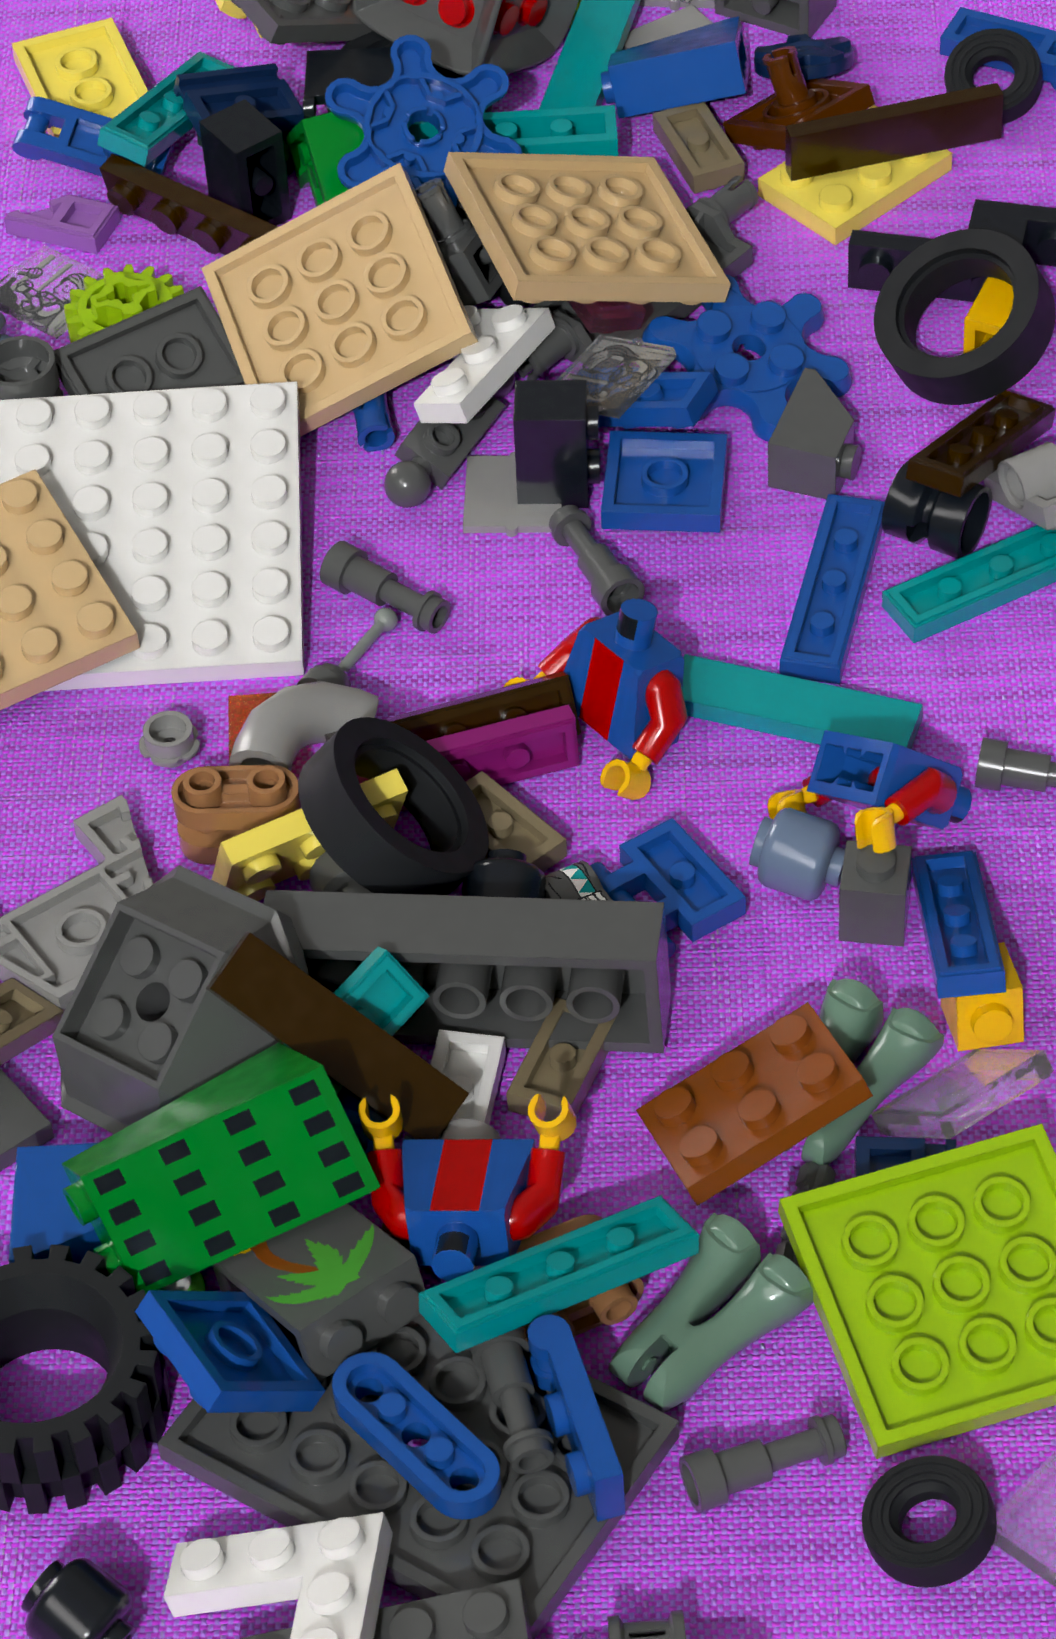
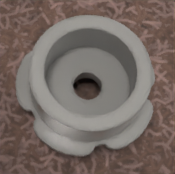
M159 712L145 722L143 736L139 740V750L143 757L151 758L152 763L156 766L166 768L181 766L186 761L191 760L199 751L198 730L192 725L191 720L181 712Z

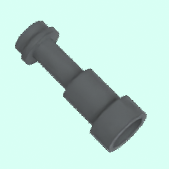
M565 505L557 509L549 520L552 537L558 545L570 546L578 556V568L591 584V595L606 615H611L620 611L622 602L633 598L643 599L645 593L644 585L631 567L620 564L611 550L605 544H598L590 534L591 519L587 513L575 505Z
M339 541L330 548L324 557L320 568V580L323 584L342 594L353 592L378 606H383L387 603L412 616L413 627L419 631H428L435 634L445 625L450 614L451 606L449 601L443 599L442 595L434 590L422 595L399 583L395 573L368 560V555L364 550L346 541Z
M983 737L976 771L975 787L1000 791L1001 786L1004 785L1045 792L1047 786L1056 788V762L1051 761L1052 755L1008 748L1009 741Z
M522 1326L470 1348L474 1364L484 1370L493 1403L503 1409L510 1438L503 1445L506 1460L511 1463V1467L516 1473L532 1474L544 1470L553 1462L554 1453L552 1449L554 1441L549 1431L538 1428L530 1399L534 1395L535 1390L525 1359L529 1352V1345L524 1327Z
M833 1414L823 1417L815 1415L808 1418V1430L763 1444L759 1439H755L716 1453L708 1447L681 1456L679 1458V1467L688 1498L694 1509L701 1513L727 1504L731 1494L772 1481L773 1472L817 1457L824 1466L831 1465L835 1459L846 1455L847 1448L844 1434Z

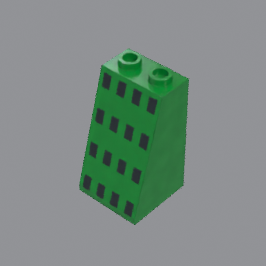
M279 1042L61 1163L71 1182V1185L63 1189V1194L70 1209L82 1226L91 1222L102 1244L94 1248L93 1253L105 1257L108 1276L121 1266L133 1276L136 1293L144 1289L146 1294L149 1290L162 1289L359 1199L381 1187L323 1065Z

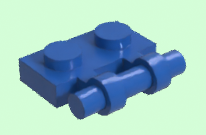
M673 818L619 845L620 863L623 867L611 873L601 862H595L590 865L598 876L603 889L613 901H636L633 896L646 890L656 902H664L666 932L678 926L692 942L746 914V896ZM667 935L668 957L670 958L676 950V944Z

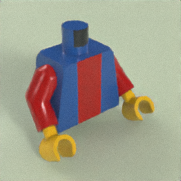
M634 598L622 602L619 612L603 618H590L582 623L538 664L541 671L533 678L536 679L559 672L568 674L577 716L630 759V762L615 759L607 763L600 776L601 785L611 790H619V797L630 800L640 799L649 792L651 776L647 768L651 762L658 765L668 748L678 742L679 733L687 721V710L682 691L684 657L678 648L654 630L658 615L657 608L646 600ZM515 677L506 682L504 687L529 681L530 679Z
M825 730L812 774L803 780V788L774 793L770 796L767 807L771 819H774L776 814L784 808H792L807 813L806 804L813 803L816 807H821L831 800L860 808L862 810L856 813L854 821L857 848L862 849L872 844L875 853H885L895 849L897 846L895 823L901 826L912 823L943 830L948 826L949 822L959 823L964 820L971 808L972 796L967 787L960 785L963 777L961 767L892 742Z
M540 1093L536 1094L530 1100L528 1116L540 1135L538 1148H535L534 1139L403 1140L402 1149H395L394 1139L399 1136L403 1128L401 1109L396 1097L390 1095L393 1113L388 1120L381 1123L370 1120L367 1099L365 1097L361 1100L358 1113L362 1129L368 1139L373 1141L374 1151L367 1152V1158L381 1186L371 1192L374 1211L396 1239L409 1241L411 1253L415 1255L417 1264L419 1266H431L433 1272L440 1279L449 1281L472 1272L474 1266H487L516 1254L523 1239L530 1238L555 1216L560 1203L566 1156L565 1152L559 1151L560 1142L569 1138L577 1126L576 1115L565 1096L562 1098L560 1115L548 1122L544 1121L546 1103Z

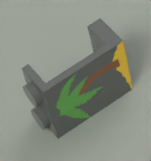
M345 1204L212 1265L221 1291L245 1292L254 1302L295 1335L304 1362L319 1382L333 1374L337 1367L347 1358L366 1352L421 1315L419 1313V1293L425 1291V1286L415 1255L349 1204Z

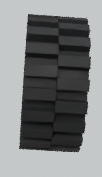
M51 1244L48 1259H35L32 1245L12 1248L15 1262L0 1266V1369L7 1363L25 1354L41 1350L60 1349L88 1356L107 1372L102 1389L87 1403L67 1414L32 1423L0 1421V1510L9 1512L14 1498L19 1497L25 1498L28 1514L48 1513V1498L65 1495L67 1508L70 1510L87 1504L84 1489L96 1483L105 1496L122 1486L118 1468L123 1464L137 1473L149 1460L145 1440L158 1443L166 1429L163 1412H170L171 1395L164 1355L157 1349L153 1342V1336L135 1313L146 1293L144 1289L136 1293L132 1275L119 1266L108 1276L105 1257L91 1251H87L81 1263L78 1264L73 1262L70 1246Z

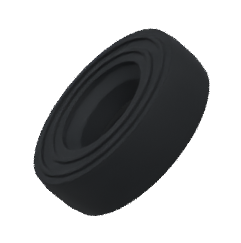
M1006 29L981 30L963 39L949 55L944 74L946 91L949 93L975 87L973 84L974 73L986 62L1002 61L1013 68L1015 75L1010 86L1002 91L1004 94L1002 124H1006L1023 116L1037 101L1043 82L1041 61L1035 48L1022 35Z
M922 1456L909 1459L892 1467L875 1482L863 1505L862 1530L872 1557L890 1577L910 1586L937 1587L965 1577L986 1558L996 1535V1509L987 1486L969 1466L949 1457ZM936 1499L948 1502L956 1509V1521L953 1528L939 1540L919 1543L908 1539L902 1533V1523L905 1515L918 1503Z

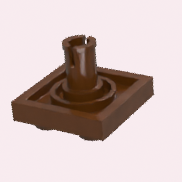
M785 46L771 51L774 58L768 53L762 58L764 65L767 67L775 93L723 122V126L731 143L749 145L754 150L770 148L784 150L785 152L787 125L865 110L873 106L875 102L869 84L822 78L805 80L797 57L796 47Z

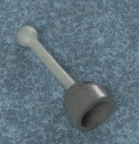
M390 608L379 609L374 615L373 626L338 665L331 663L316 665L308 670L297 685L325 681L351 687L347 673L383 632L391 631L396 627L398 617L395 611Z

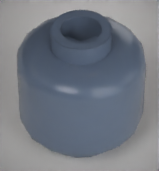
M784 808L776 814L774 819L764 817L752 847L749 865L758 867V880L763 886L805 900H815L822 894L826 884L838 887L841 882L845 849L839 847L840 829L832 821L792 808Z

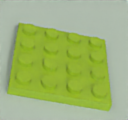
M1043 1124L779 1199V1216L800 1269L811 1283L813 1302L876 1459L1056 1405V1154Z

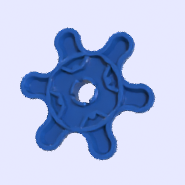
M405 35L395 40L391 46L390 58L393 63L394 72L386 83L380 86H367L350 78H340L331 82L326 88V106L334 116L358 125L364 133L361 145L354 151L345 154L339 160L337 175L343 186L349 190L401 163L408 173L414 189L427 181L441 178L444 188L456 208L457 195L444 173L448 152L522 154L521 147L516 141L492 133L486 127L483 120L485 110L500 101L507 94L509 78L506 72L499 66L482 64L475 67L464 77H445L433 67L431 60L432 51L429 44L419 36ZM424 121L434 125L438 133L430 139H421L420 142H416L415 136L409 132L408 128L415 122Z
M725 274L731 283L725 303L702 302L701 304L705 308V312L701 313L698 320L683 321L668 316L656 317L643 331L642 344L645 350L651 354L674 357L673 360L684 365L688 372H712L719 391L698 421L704 419L715 408L722 406L735 407L748 415L754 433L762 440L769 442L804 368L816 370L836 397H842L848 393L852 385V376L844 360L817 353L805 343L806 338L818 331L824 323L825 314L817 297L808 293H800L793 296L782 306L772 301H762L754 305L743 297L736 279L731 275ZM743 344L745 350L754 351L761 358L746 360L742 355L734 352L738 351L739 345Z

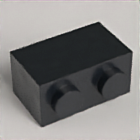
M245 99L199 121L209 196L275 226L291 219L292 214L282 131Z
M515 380L513 426L518 504H561L562 507L565 505H575L578 508H589V484H600L601 459L600 448H589V440H599V404H587V380Z

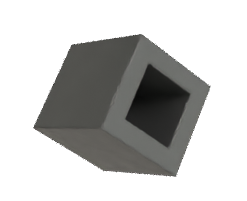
M846 841L839 889V941L904 947L910 903L912 846L897 845L895 849L889 852L875 853L872 844L858 849L856 841Z

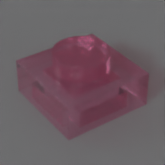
M568 301L590 333L609 334L615 331L641 329L646 313L642 304L631 302L596 301L592 304H581L575 301Z

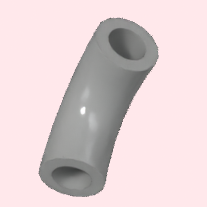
M325 681L284 687L251 710L235 739L229 765H278L291 771L296 756L304 747L319 743L325 744V734L336 732L341 726L352 719L360 717L375 718L379 702L378 696L359 688Z

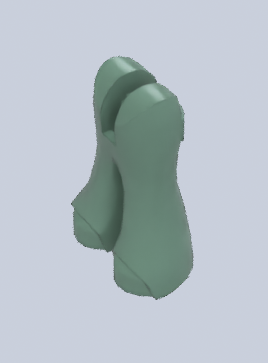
M845 978L840 980L832 979L821 1004L819 1018L853 1064H855L859 1056L875 1039L867 1055L857 1067L873 1096L807 1137L802 1149L801 1159L804 1162L812 1161L818 1165H829L834 1160H837L872 1112L899 1086L927 1065L939 1052L944 1043V1035L939 1033L935 1025L925 1015L911 1008L896 1009L893 1007L882 1027L884 1019L883 1002L865 984L854 979Z
M714 1212L705 1221L699 1235V1253L690 1257L686 1267L669 1292L626 1338L610 1361L608 1369L610 1373L629 1388L639 1386L654 1372L645 1387L643 1398L657 1410L665 1413L678 1405H683L721 1365L767 1333L791 1321L813 1303L811 1283L801 1269L783 1255H773L769 1252L761 1262L760 1244L756 1242L750 1231L732 1216L725 1214L717 1215ZM735 1293H737L718 1313H716L712 1318L708 1319L718 1309H720Z

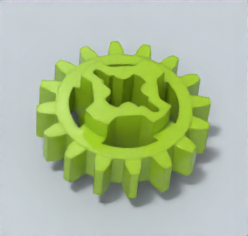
M126 264L123 272H113L110 268H104L102 279L96 280L86 276L83 278L85 290L71 289L69 292L71 303L64 304L69 340L71 343L182 295L184 294V289L182 285L174 286L173 277L169 273L156 278L155 269L152 266H148L142 273H134L132 264Z

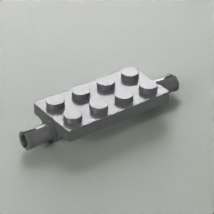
M740 175L734 176L728 184L710 198H700L686 208L724 273L734 278L753 263V248L750 244L734 236L730 229V224L748 209H752L759 199L755 186L748 179H745L742 183V176ZM543 301L537 303L531 308H549L556 328L516 371L522 378L527 376L528 380H537L546 370L563 357L586 369L587 367L584 366H589L596 359L592 357L604 345L643 352L645 348L642 344V333L653 319L660 316H668L683 320L702 304L686 305L680 302H649L644 305H637L629 302L597 301L593 304H581L575 301ZM612 363L597 373H617L624 366Z

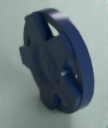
M806 34L788 36L787 41L784 43L760 46L754 51L755 72L759 76L768 79L770 77L767 67L763 63V56L768 53L774 58L771 51L785 46L796 47L797 57L805 80L828 77L844 72L855 63L854 48L851 46V40L843 36L828 39H812Z

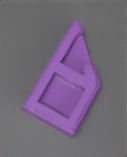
M73 195L49 200L50 208L30 214L20 213L17 210L8 213L4 218L7 234L93 254L99 253L121 221L119 206Z

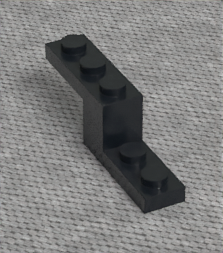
M975 199L968 229H987L1008 235L1027 250L1035 264L1056 267V208ZM852 230L848 245V288L881 291L885 281L896 266L912 251L932 239ZM975 277L961 281L943 291L936 298L974 302L987 277Z

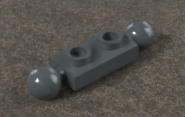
M515 373L512 374L468 423H421L419 420L395 453V456L402 461L393 465L385 476L384 489L391 502L403 508H412L420 505L428 497L431 482L443 489L502 412L505 404L498 399L503 398L511 391L515 381Z

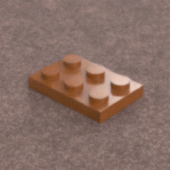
M807 1002L731 1051L724 1053L715 1061L675 1086L663 1091L659 1096L639 1107L636 1111L698 1206L871 1098L873 1094L862 1075Z

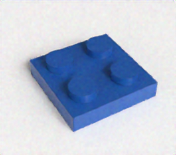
M610 431L601 506L602 529L720 533L728 453L727 434Z
M149 1290L135 1311L153 1336V1342L157 1349L168 1357L189 1386L192 1398L207 1413L312 1412L326 1391L269 1313L254 1302L245 1292Z

